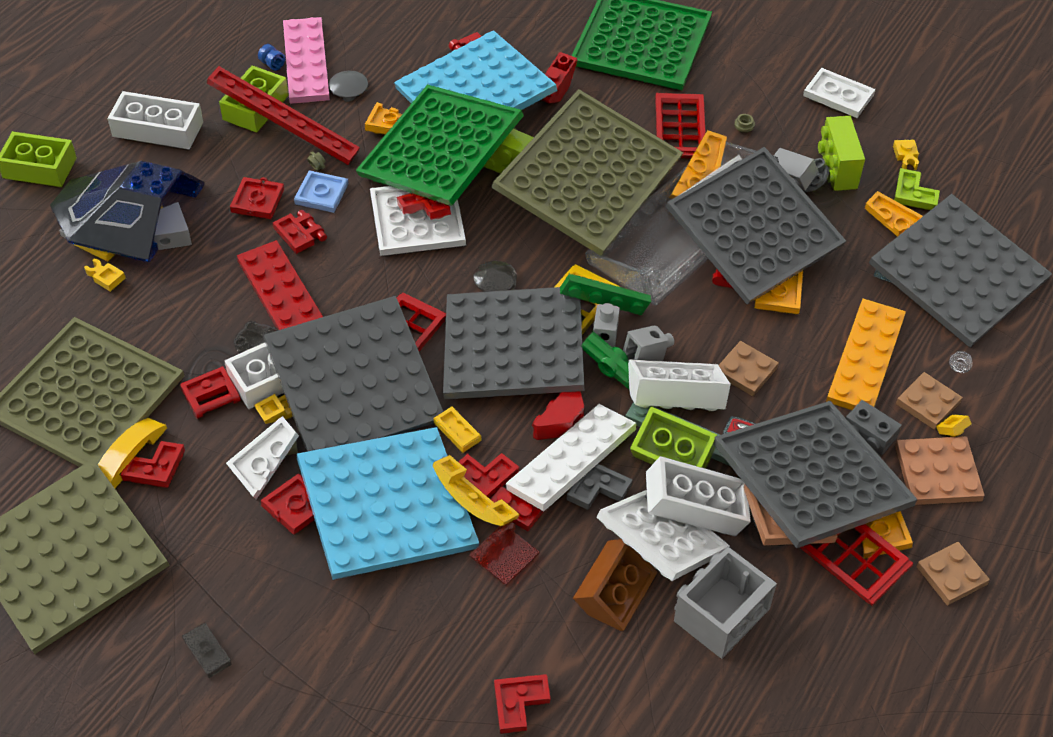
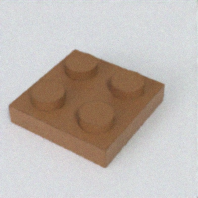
M740 341L718 366L730 384L754 396L776 371L779 362Z
M923 372L897 398L896 404L935 430L936 426L943 422L961 403L963 397Z
M959 542L919 561L916 566L947 606L988 585L990 581Z

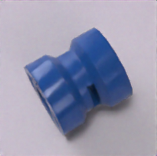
M265 44L260 48L258 59L262 63L267 64L270 69L275 71L284 65L285 55L276 50L274 46Z

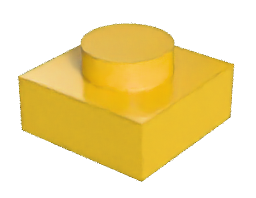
M951 415L936 427L939 434L956 437L961 435L964 429L972 423L969 416Z

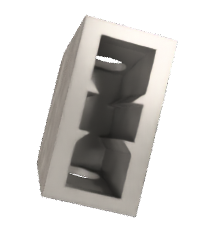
M178 202L158 211L153 240L158 250L192 245L189 230Z
M609 303L599 304L596 308L593 332L600 337L602 333L608 334L609 339L604 341L613 348L616 345L620 308Z
M655 325L632 330L627 334L623 351L628 356V361H663L667 348L674 345V338L670 333L664 334Z

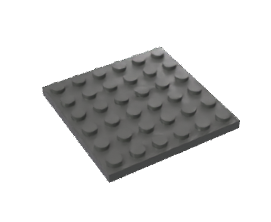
M765 147L673 198L665 206L747 305L846 243L844 237Z
M950 194L871 257L869 261L870 265L970 348L1042 286L1052 275L1050 271L953 194Z
M560 287L447 294L444 399L585 391L583 348L581 347V299L560 294Z
M396 296L264 335L265 344L306 452L409 432L433 424V418L443 412Z
M831 401L716 436L713 445L796 548L913 507L918 500Z

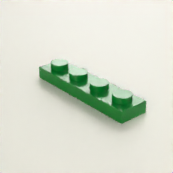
M570 273L560 286V294L596 304L603 305L609 303L613 306H618L620 310L642 315L651 303V295Z

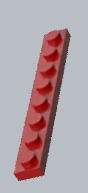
M218 66L208 77V85L345 164L349 165L358 154L359 146L222 67Z

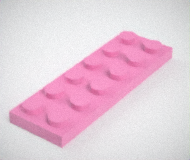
M321 17L283 20L290 104L330 100Z

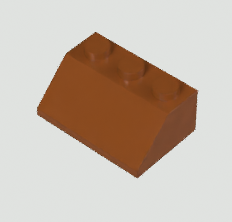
M622 539L609 540L573 599L587 615L619 631H624L655 578L657 571L637 551L625 544Z

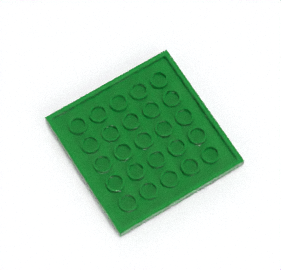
M598 0L572 56L577 58L576 66L683 91L712 18V12L661 0Z
M427 84L360 164L356 172L361 177L452 206L524 115L521 109Z

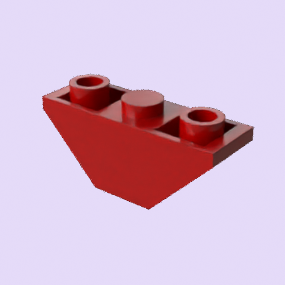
M559 52L545 73L556 84L557 91L541 99L542 101L547 103L561 101L570 87L577 58Z
M581 391L560 392V395L555 400H551L546 411L542 415H538L533 421V438L542 440L561 437L584 417Z

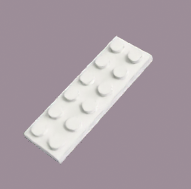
M598 404L506 483L507 490L540 510L545 511L636 430V423Z

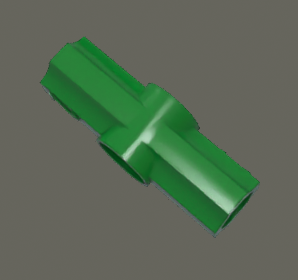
M595 332L591 333L581 345L583 350L598 362V367L603 374L608 377H615L629 389V361L626 353L618 347L612 348Z

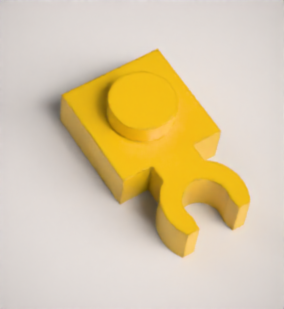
M894 140L893 148L897 161L903 160L902 169H907L909 164L913 166L914 170H917L919 153L915 140Z
M98 259L92 260L94 268L84 267L86 274L93 277L95 283L108 291H112L126 278L123 271L109 263L103 267Z

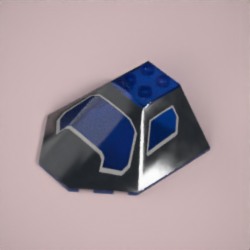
M138 161L71 179L50 204V207L57 218L59 226L65 233L68 243L150 262L158 251V244L154 242V237L164 196L170 191L197 197L205 183L180 169Z

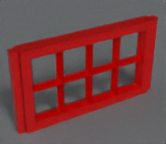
M656 93V136L663 141L679 140V147L675 148L683 152L681 158H692L697 148L683 147V141H698L699 146L705 135L703 94ZM663 104H678V110H663ZM682 104L697 105V111L682 110ZM663 116H678V122H663ZM682 116L697 117V123L682 122ZM663 128H679V135L664 134ZM683 128L698 129V135H683Z
M402 293L397 297L400 307L403 305L415 311V314L409 321L406 320L408 327L423 333L415 342L418 351H420L445 322L446 313ZM419 314L433 320L427 329L412 323Z
M866 524L855 527L861 535L850 546L838 537L836 538V542L846 550L834 562L821 553L830 543H822L817 549L811 544L799 547L872 606L913 566V562ZM865 538L879 547L867 560L854 551ZM883 551L896 561L884 573L871 564ZM851 553L863 564L851 575H848L838 565ZM868 567L879 578L868 589H865L855 579Z

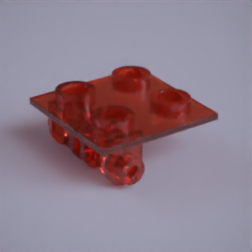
M512 522L498 527L469 554L473 560L505 585L540 554L537 549L514 532L516 527Z

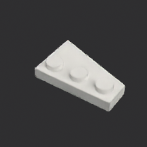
M282 416L226 464L250 494L257 499L299 435Z

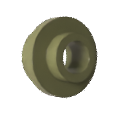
M740 114L735 120L734 125L741 132H749L754 129L755 122L751 115Z
M310 152V156L307 158L309 164L316 171L323 170L325 168L324 163L326 162L319 152Z

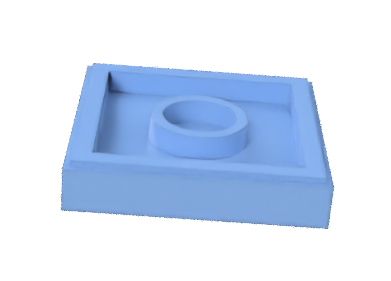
M309 170L294 198V203L334 213L349 184L348 179Z

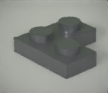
M597 464L572 486L567 494V500L589 510L599 493L621 501L631 488L633 479Z

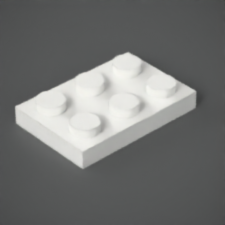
M821 68L804 90L803 96L858 118L874 96L875 89Z

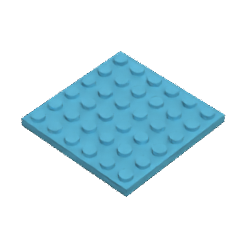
M494 30L394 82L396 89L410 103L416 99L428 84L521 110L557 91V86L551 79Z
M437 427L297 453V461L333 580L479 548V541L468 511L450 495L433 468L435 461L447 456Z

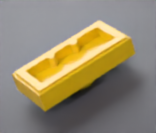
M453 407L448 408L433 418L434 424L462 453L481 441V435Z

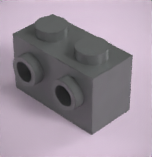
M863 400L846 416L849 423L873 450L881 456L898 438L902 426Z

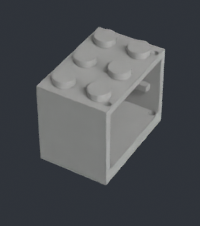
M727 546L721 553L717 552L714 554L705 569L701 568L697 571L689 585L685 584L680 588L676 595L678 600L674 607V610H676L674 622L723 659L770 610L777 583Z

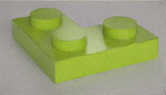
M900 168L894 200L902 205L932 210L937 206L940 191L919 187L921 172Z

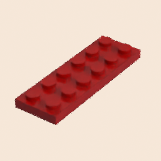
M277 240L237 255L238 263L277 330L323 317Z

